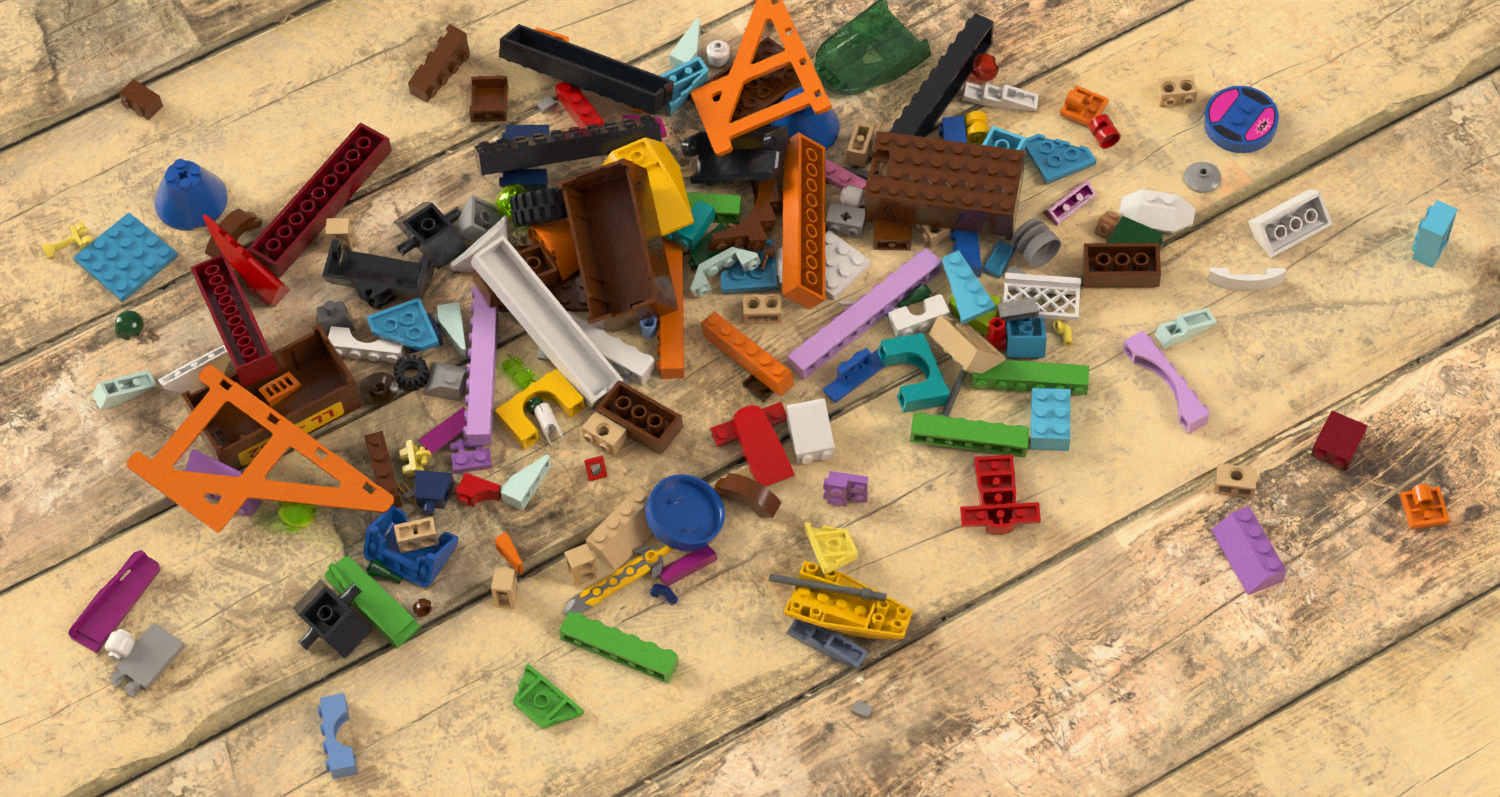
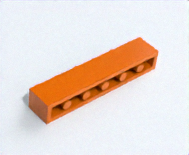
M715 311L701 322L703 335L706 339L781 397L794 386L792 371Z

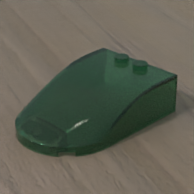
M877 0L821 44L816 52L814 68L822 86L827 90L839 95H856L905 75L930 57L931 51L926 38L920 42L889 11L887 0Z

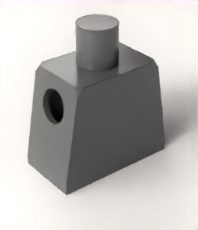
M329 300L323 306L317 307L316 324H320L327 337L329 336L331 326L350 328V332L355 331L351 313L343 301L334 302Z

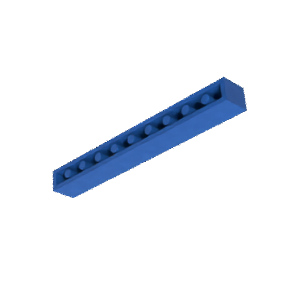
M964 116L942 117V125H938L939 136L943 137L941 140L967 143ZM951 230V241L955 242V245H952V253L959 250L976 277L980 278L982 265L978 233Z

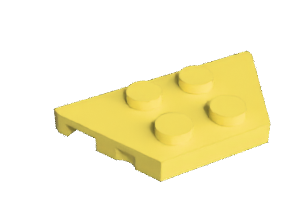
M805 522V532L824 574L830 573L858 558L857 549L847 529L833 528L823 525L822 529L811 527V523Z

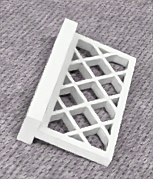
M1005 273L1003 302L1016 301L1022 296L1026 299L1032 298L1027 293L1034 292L1037 293L1033 297L1036 301L1041 297L1046 301L1042 306L1038 304L1039 314L1038 317L1034 318L1078 321L1081 278ZM1008 291H1018L1019 293L1012 296ZM1046 294H1056L1057 296L1050 299ZM1065 295H1075L1076 297L1069 300ZM1061 299L1066 304L1059 307L1055 302ZM1051 305L1055 311L1047 312L1045 308ZM1071 307L1075 314L1066 313L1064 310Z

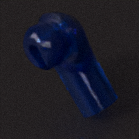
M657 583L652 585V588L649 590L650 595L653 597H658L659 594L663 595L670 605L678 602L677 596L668 586Z

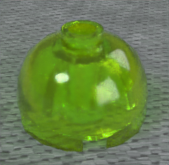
M509 185L503 187L498 192L496 209L502 218L506 215L509 221H513L509 199L513 195L527 192L522 185Z
M278 502L277 515L278 519L287 526L288 530L299 531V528H306L314 521L318 507Z

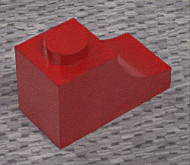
M465 472L455 493L457 501L462 505L475 507L477 503L484 500L499 501L501 498V486Z

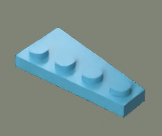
M958 250L942 257V263L951 286V292L954 296L962 325L994 311L995 304L960 251Z

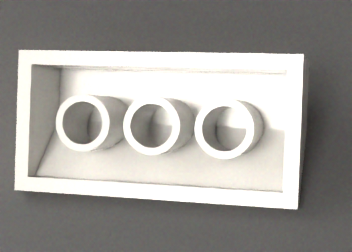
M1310 189L1248 221L1254 239L1269 257H1273L1333 225L1321 192Z

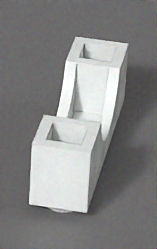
M331 326L328 336L340 357H350L352 359H368L374 362L386 361L394 364L397 360L401 362L400 358L405 356L407 347L383 338L372 343L359 342L351 335L350 328Z

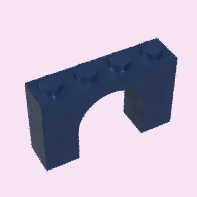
M549 124L506 125L505 132H502V139H507L508 141L514 140L516 136L532 137L534 133L550 134ZM518 169L501 172L503 177H499V187L503 188L504 195H517L548 189L547 169Z

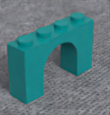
M699 200L691 210L694 223L662 236L665 240L678 243L683 248L695 249L715 219L714 207Z
M924 333L881 340L877 352L883 366L901 363L913 364L920 368L926 377V380L921 383L900 387L897 400L902 412L944 406L950 396V390L945 385L943 373L937 366L936 357L932 354L930 343L926 340Z

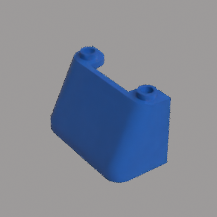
M392 505L387 512H384L367 527L363 550L364 556L369 562L371 560L375 561L378 558L393 573L402 576L416 585L424 588L428 587L434 582L456 549L459 537L452 533L444 532L439 537V545L400 553L394 525L406 523L407 516L404 511Z

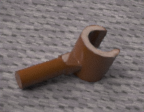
M774 247L764 248V257L760 271H764L768 258H774Z

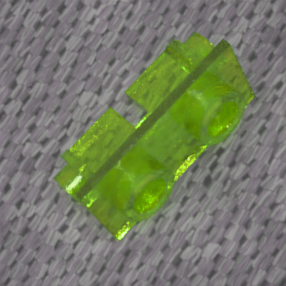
M507 354L510 359L502 363L503 369L512 378L518 374L513 380L521 389H526L532 382H537L534 379L536 375L529 368L525 369L522 366L524 362L518 356L513 357Z

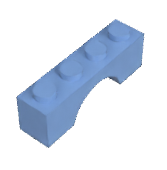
M345 694L321 697L318 713L320 718L323 717L324 722L320 724L322 736L326 737V742H323V749L329 760H325L327 772H331L333 779L357 775L356 759L352 747L344 746L336 740L339 728L350 720Z

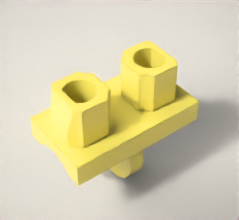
M409 440L406 441L407 447L399 450L401 459L404 462L408 460L410 462L402 466L403 474L406 477L415 476L416 470L424 471L423 466H426L427 461L432 458L431 452L425 450V447L415 446L413 441Z

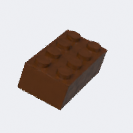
M542 243L517 251L546 287L557 284L558 268ZM474 269L473 281L489 308L503 304Z
M1084 243L1082 255L1084 287L1160 286L1161 263L1159 243Z
M620 380L617 381L597 406L599 414L627 429L628 437L660 455L663 454L683 428L682 415Z

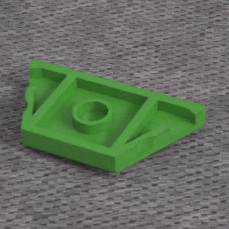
M529 663L525 666V673L520 680L518 692L513 699V705L543 730L584 714L582 708Z

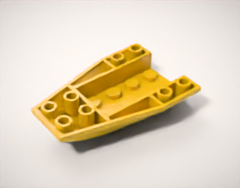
M645 137L610 153L602 166L625 158L647 169L662 236L694 223L680 166L665 143Z
M805 560L798 576L799 579L858 589L870 588L872 591L878 592L842 572L834 570L824 574L820 565ZM795 586L791 599H788L783 611L785 616L831 631L872 639H904L913 614V609L888 596L886 601L875 599L868 601L857 596Z

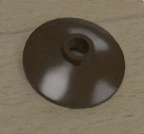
M376 372L363 380L360 386V393L368 404L375 406L385 405L396 397L398 383L392 375L385 372Z

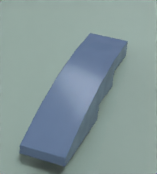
M797 619L794 620L786 633L812 649L856 669L859 668L868 654V651L836 631L831 633L825 628Z

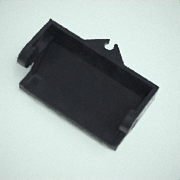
M787 125L759 127L731 140L733 150L723 156H716L706 131L698 132L684 139L682 142L683 155L685 157L698 155L697 172L690 177L691 184L706 183L707 186L716 185L717 182H722L723 185L732 184L733 181H739L742 184L748 183L750 180L764 182L766 179L777 177L781 174L787 144L790 143Z
M333 238L322 274L326 282L357 288L360 299L368 302L372 308L375 301L376 304H379L377 305L378 309L395 301L397 296L412 299L420 297V300L424 298V294L431 284L435 266L432 265V256L423 254L420 263L344 249L341 263H339L343 241Z

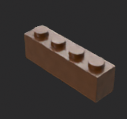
M383 431L364 435L376 484L394 497L393 506L397 508L402 507Z

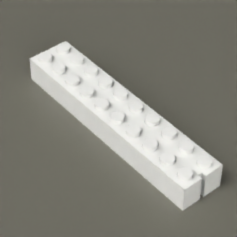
M504 235L473 256L471 265L560 373L581 394L584 402L590 409L604 399L618 380L623 382L621 376Z

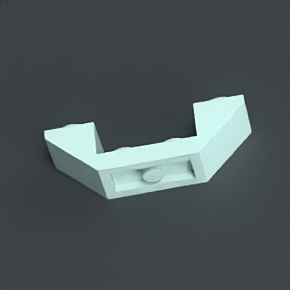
M731 247L699 264L691 285L694 297L705 296L712 290L706 279L707 276L717 274L719 270L732 266L738 260L745 272L757 268L761 264L758 254Z

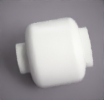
M721 40L709 43L706 50L708 62L715 67L726 65L730 60L728 44Z
M849 185L847 188L844 187L842 189L839 201L841 205L864 208L865 191L862 188Z
M121 629L113 631L105 644V650L109 653L108 656L118 661L120 658L128 657L135 644L132 638L133 635Z

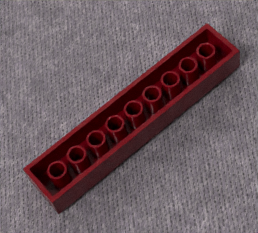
M360 122L247 250L275 276L281 278L326 227L327 218H333L391 153L390 139Z
M221 254L190 267L242 386L251 385L278 373V368L226 257Z

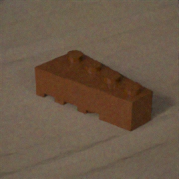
M451 24L446 28L448 31L444 37L440 36L437 40L438 45L434 52L430 51L428 53L425 65L421 64L408 82L410 94L426 103L436 96L438 90L446 85L448 79L470 57L467 34Z

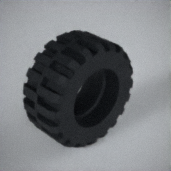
M559 187L513 195L509 199L513 224L516 227L568 218L563 191Z

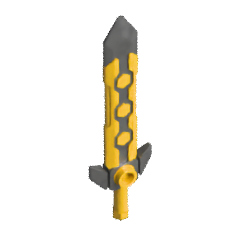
M667 545L660 550L654 547L651 548V546L635 548L632 552L639 555V557L571 598L563 614L568 615L569 611L582 614L651 570L652 578L655 579L660 576L664 567L663 557L675 549Z

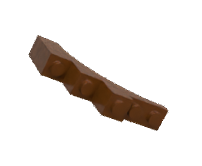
M776 177L766 179L764 182L750 180L754 194L752 212L738 225L725 231L712 233L707 244L709 251H721L731 247H744L745 250L751 252H759L764 249L768 239L765 233L773 230L777 220L774 213L781 212L783 209V192Z

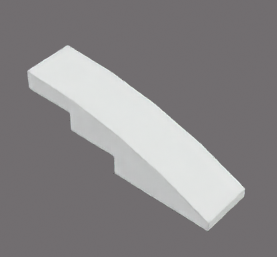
M970 82L965 83L962 100L989 107L1021 111H1036L1039 98L1038 94L1006 84L1003 88L985 83L984 87Z

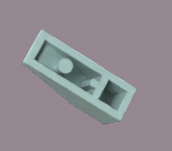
M695 19L670 53L671 67L676 68L698 57L701 31L700 19Z
M460 303L437 305L438 313H434L436 324H440L442 333L462 358L468 359Z
M147 370L99 382L92 395L100 410L118 406L156 388L157 384L150 371Z
M543 456L511 476L500 489L502 502L523 511L552 466L550 456Z

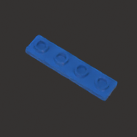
M865 348L862 351L856 352L847 362H842L837 368V379L823 388V392L836 403L886 366H883L877 352L878 349L871 354Z

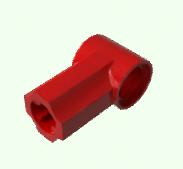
M993 317L988 323L986 340L998 351H1006L1005 321L1000 317Z

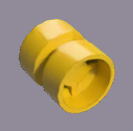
M983 111L969 112L964 117L967 142L982 145L989 133L987 114Z

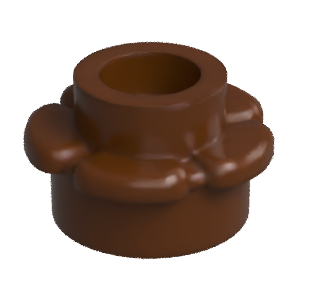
M425 598L416 600L412 607L414 613L420 617L427 616L432 610L431 601Z

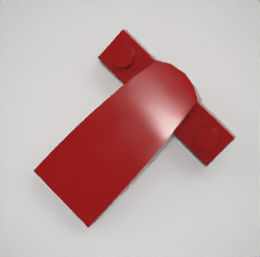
M782 402L762 409L754 405L743 407L734 414L732 420L709 429L716 447L738 439L750 473H752L754 480L763 486L768 487L795 476L788 457L772 427L787 421V414Z
M1013 455L974 457L980 505L960 507L961 528L985 526L986 532L1002 535L1014 531L1015 525L1041 523L1039 502L1016 503Z

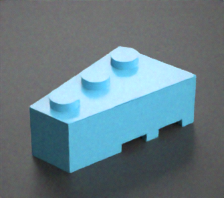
M700 56L660 75L674 81L672 100L666 106H663L670 117L688 100V95L691 94L692 90L702 86L708 80L709 69Z

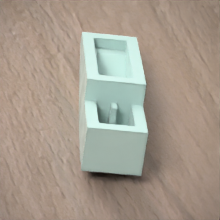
M1208 308L1178 315L1175 321L1160 324L1155 332V336L1162 346L1167 348L1197 336L1214 326L1217 321Z

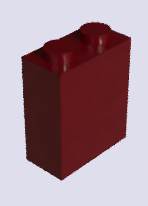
M1332 410L1313 445L1311 456L1319 461L1332 464L1337 469L1347 471L1366 435L1368 425Z

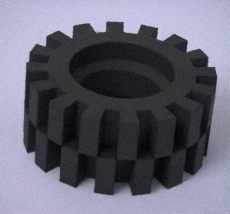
M406 355L407 359L401 357V362L397 360L393 371L398 386L400 388L403 387L405 391L409 388L410 392L413 391V388H416V391L420 390L419 386L423 388L425 386L424 382L427 383L429 378L426 361L422 360L420 356L417 358L416 355H413L412 358H410V355ZM410 369H416L419 371L418 374L413 377H406L404 375V373Z

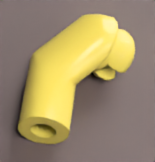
M1060 320L1054 321L1052 327L1056 333L1063 337V345H1072L1071 327Z

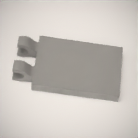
M153 623L134 644L129 656L123 657L115 666L117 672H114L109 677L112 681L111 684L119 688L126 678L130 679L132 682H129L124 689L128 691L126 694L132 698L137 695L141 688L147 691L183 650L185 643Z

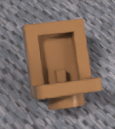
M1107 211L1099 218L1094 233L1108 240L1122 217L1116 212Z

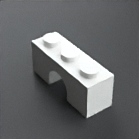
M939 294L925 299L923 303L925 313L919 316L911 314L906 306L889 312L888 322L895 337L926 332L933 327L939 315L950 317V311L942 295Z

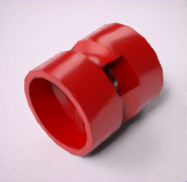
M1107 114L1096 116L1088 124L1089 130L1102 149H1108L1119 142L1121 135Z

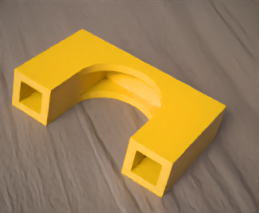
M557 368L547 372L543 378L531 383L528 388L521 393L515 394L512 399L500 404L495 410L497 421L523 450L540 440L538 430L525 416L527 410L526 403L530 399L541 397L542 400L552 401L569 418L585 409L584 398Z

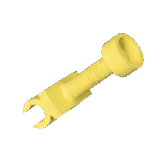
M84 222L70 226L73 234L71 238L53 245L49 243L41 245L46 258L53 257L54 252L62 249V247L77 243L82 251L93 242L90 235L84 236L81 240L78 236L84 235L87 232Z

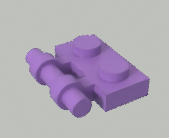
M463 439L450 443L451 450L458 449L459 453L451 454L454 474L492 468L490 448L482 449V445H468V440L463 441ZM476 447V450L465 452L464 448Z

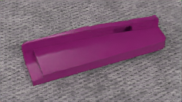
M142 550L134 552L120 571L100 589L69 629L68 634L70 638L97 654L108 640L110 634L115 631L161 570L159 563L148 557ZM130 569L131 572L120 581L121 577Z

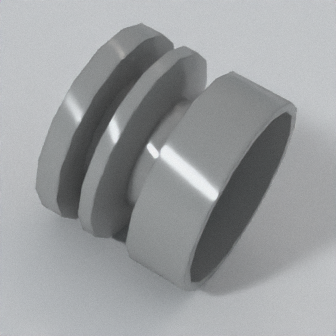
M1038 217L1032 218L1021 225L1011 239V244L1035 268L1048 263L1058 253L1062 243L1055 233L1050 231V228L1044 221Z

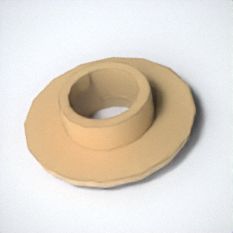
M683 154L674 157L679 166L682 163L689 164L687 167L680 166L683 178L691 177L697 172L698 161L695 157H685Z

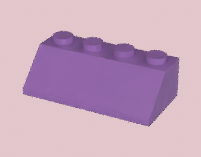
M192 449L185 470L239 477L242 472L195 449ZM205 495L210 500L215 499L218 502L221 500L220 495ZM247 499L237 513L252 517L264 500Z
M1250 506L1232 512L1211 530L1247 595L1284 581L1286 569Z

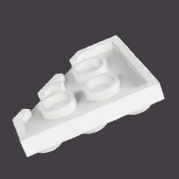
M828 231L825 234V294L835 300L871 265V260L837 235Z

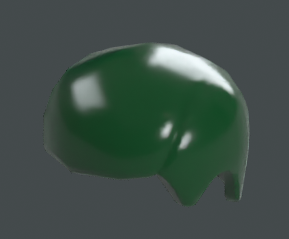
M131 310L120 313L115 320V333L119 338L130 340L133 335L138 336L144 328L142 316Z

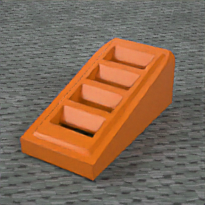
M287 372L260 387L258 393L267 405L272 408L301 387V384L290 372ZM289 379L293 385L290 386L286 380ZM283 383L286 389H283L280 385ZM277 387L280 392L277 393L274 389Z
M504 532L494 539L496 550L521 575L524 573L522 561L508 533Z

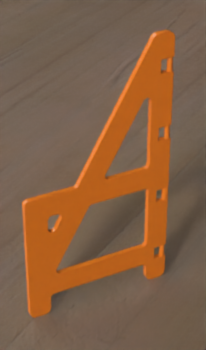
M757 0L730 73L690 92L716 156H723L733 150L731 144L733 138L804 108L812 107L815 114H822L832 108L830 100L782 0H777L778 3L775 5L772 2L776 0ZM772 21L785 50L752 64L765 26L768 22ZM792 30L791 34H786V32ZM806 61L807 64L801 66L800 63ZM793 65L804 89L803 93L730 123L745 83L785 66ZM821 92L822 96L815 97V94ZM721 94L720 100L714 102L713 97Z
M212 365L205 366L199 374V380L210 388L209 392L153 459H150L141 452H134L127 460V467L216 533H220L247 499L378 513L387 512L394 503V497L389 492L375 484L364 474L325 448L317 440ZM223 380L232 386L229 390L220 385ZM227 402L234 405L273 434L271 439L239 477L173 469L177 461ZM270 414L280 420L276 425L268 420ZM289 448H293L339 481L341 485L336 488L267 480L266 476ZM318 448L327 454L324 459L315 454ZM366 483L375 489L372 494L363 489ZM205 495H220L221 500L218 504L212 505L205 500Z

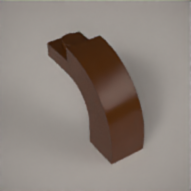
M239 208L228 214L219 225L235 240H238L247 230L260 227L263 220L257 217L255 213L245 212ZM212 235L205 250V254L211 258L223 254Z
M728 473L726 478H720L714 487L720 498L739 500L748 505L760 518H773L782 503L774 493L762 484L735 473Z

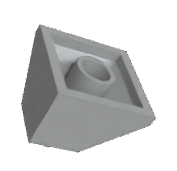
M471 195L458 218L457 232L460 236L470 241H477L501 220V208Z
M434 361L424 395L461 401L466 387V380L469 377L467 367Z

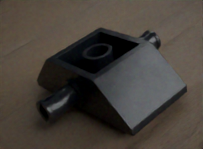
M422 202L399 217L394 223L409 239L396 246L398 252L404 256L412 249L418 248L422 254L432 256V264L437 270L467 250L462 238L452 224L458 220L461 210L455 207L444 215L432 202Z
M319 579L293 607L295 612L310 626V630L298 643L308 650L319 637H322L346 659L373 630L350 608V603L362 591L352 583L342 596H338Z

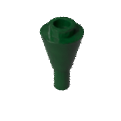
M920 283L907 298L897 304L899 308L907 307L910 304L922 302L930 298L932 293L926 284Z
M378 558L375 561L371 560L366 569L369 572L368 575L372 577L390 579L398 584L403 579L402 576L393 573Z

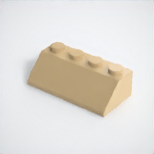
M939 315L929 333L935 339L934 342L942 346L945 353L954 357L953 360L963 366L962 369L968 373L976 372L982 374L1006 359L970 324L965 323L962 325L960 320Z
M639 486L586 539L589 550L593 549L596 557L615 572L635 555L632 550L643 546L654 535L648 526L645 516V506L650 494Z

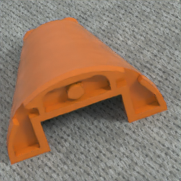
M569 218L532 224L527 228L528 238L533 245L543 244L558 268V276L562 281L579 269Z

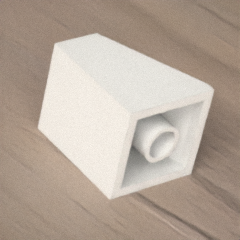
M825 398L787 405V425L797 464H808L812 461L828 460L835 457V446Z

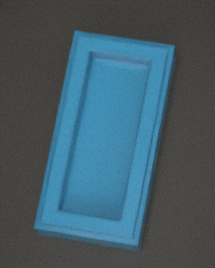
M998 241L983 267V272L1000 279L1016 248Z

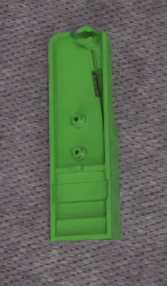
M346 556L335 565L332 562L328 566L329 570L325 573L327 582L340 595L345 592L343 588L347 590L354 583L362 592L350 604L396 649L421 629V626L352 558Z

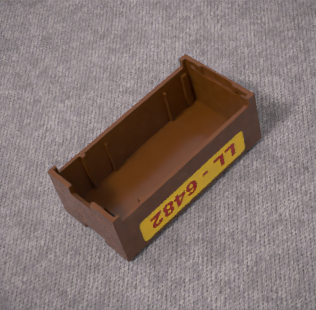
M320 324L312 327L313 332L271 353L278 368V373L243 387L267 404L260 397L258 389L290 372L301 384V387L274 405L272 409L308 435L362 407L354 377ZM236 371L227 375L228 378L242 386ZM289 379L286 380L290 386L293 385ZM224 380L220 384L226 390L232 387ZM282 383L280 386L283 389H286L285 385ZM205 386L192 394L189 391L182 393L189 415L209 392V387ZM277 387L274 389L277 393L280 392ZM229 402L224 404L200 433V437L206 443L213 458L238 471L249 466L273 436L270 431ZM272 414L268 418L275 425L280 421ZM217 432L220 433L221 437L224 440V443H221V441L219 440L218 436L216 435ZM211 435L215 437L216 441L219 444L218 446L216 445Z

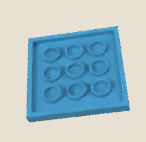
M129 212L73 258L77 264L123 303L178 257V254Z

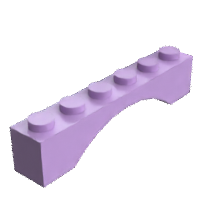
M1144 330L1124 340L1123 351L1131 362L1154 372L1168 384L1177 401L1178 421L1189 434L1208 424L1209 409L1198 400L1195 391L1190 390L1186 380L1180 377L1176 372L1175 366L1167 361L1163 351L1155 346L1150 335L1147 336Z

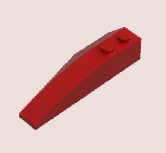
M205 214L203 219L217 246L231 266L248 283L247 287L253 293L258 292L262 296L260 299L268 306L270 304L277 306L291 289L215 220Z

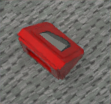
M602 455L584 460L589 481L607 477Z

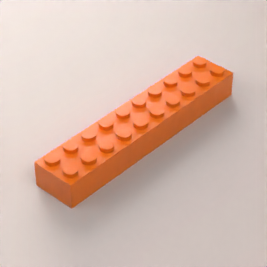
M798 132L789 138L790 143L787 144L783 162L782 295L811 309L825 301V147Z

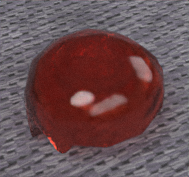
M983 53L975 56L971 70L976 79L982 82H989L997 77L999 66L996 65L994 56Z

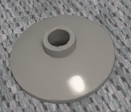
M1196 162L1185 170L1184 180L1191 190L1199 193H1208L1214 191L1220 185L1221 173L1211 163Z

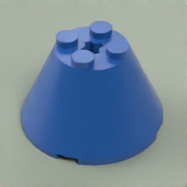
M801 86L790 91L782 101L803 93V87ZM812 107L792 113L769 123L767 126L787 125L789 138L799 132L824 146L825 151L835 143L840 129L838 116L832 108L822 114H815Z
M177 159L168 167L155 194L154 206L158 217L167 226L177 230L191 231L196 227L207 226L203 219L205 214L216 221L226 208L228 195L223 181L217 175L192 161Z

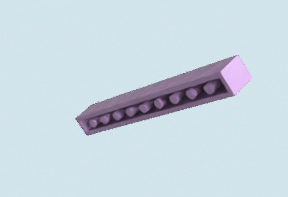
M927 248L917 252L909 262L903 263L895 273H890L886 280L876 284L872 291L862 295L854 305L848 306L840 316H835L827 326L821 327L813 337L807 338L799 348L793 349L788 355V366L803 380L897 307V303L907 298L920 283L925 285L942 271V261Z
M475 285V287H472V299H474V302H471V313L474 315L470 317V328L473 329V332L469 333V343L472 344V348H468V358L471 359V363L467 364V373L470 375V379L466 380V388L469 390V395L465 396L468 410H465L464 413L467 426H464L463 432L464 438L468 440V445H492L499 305L489 308Z

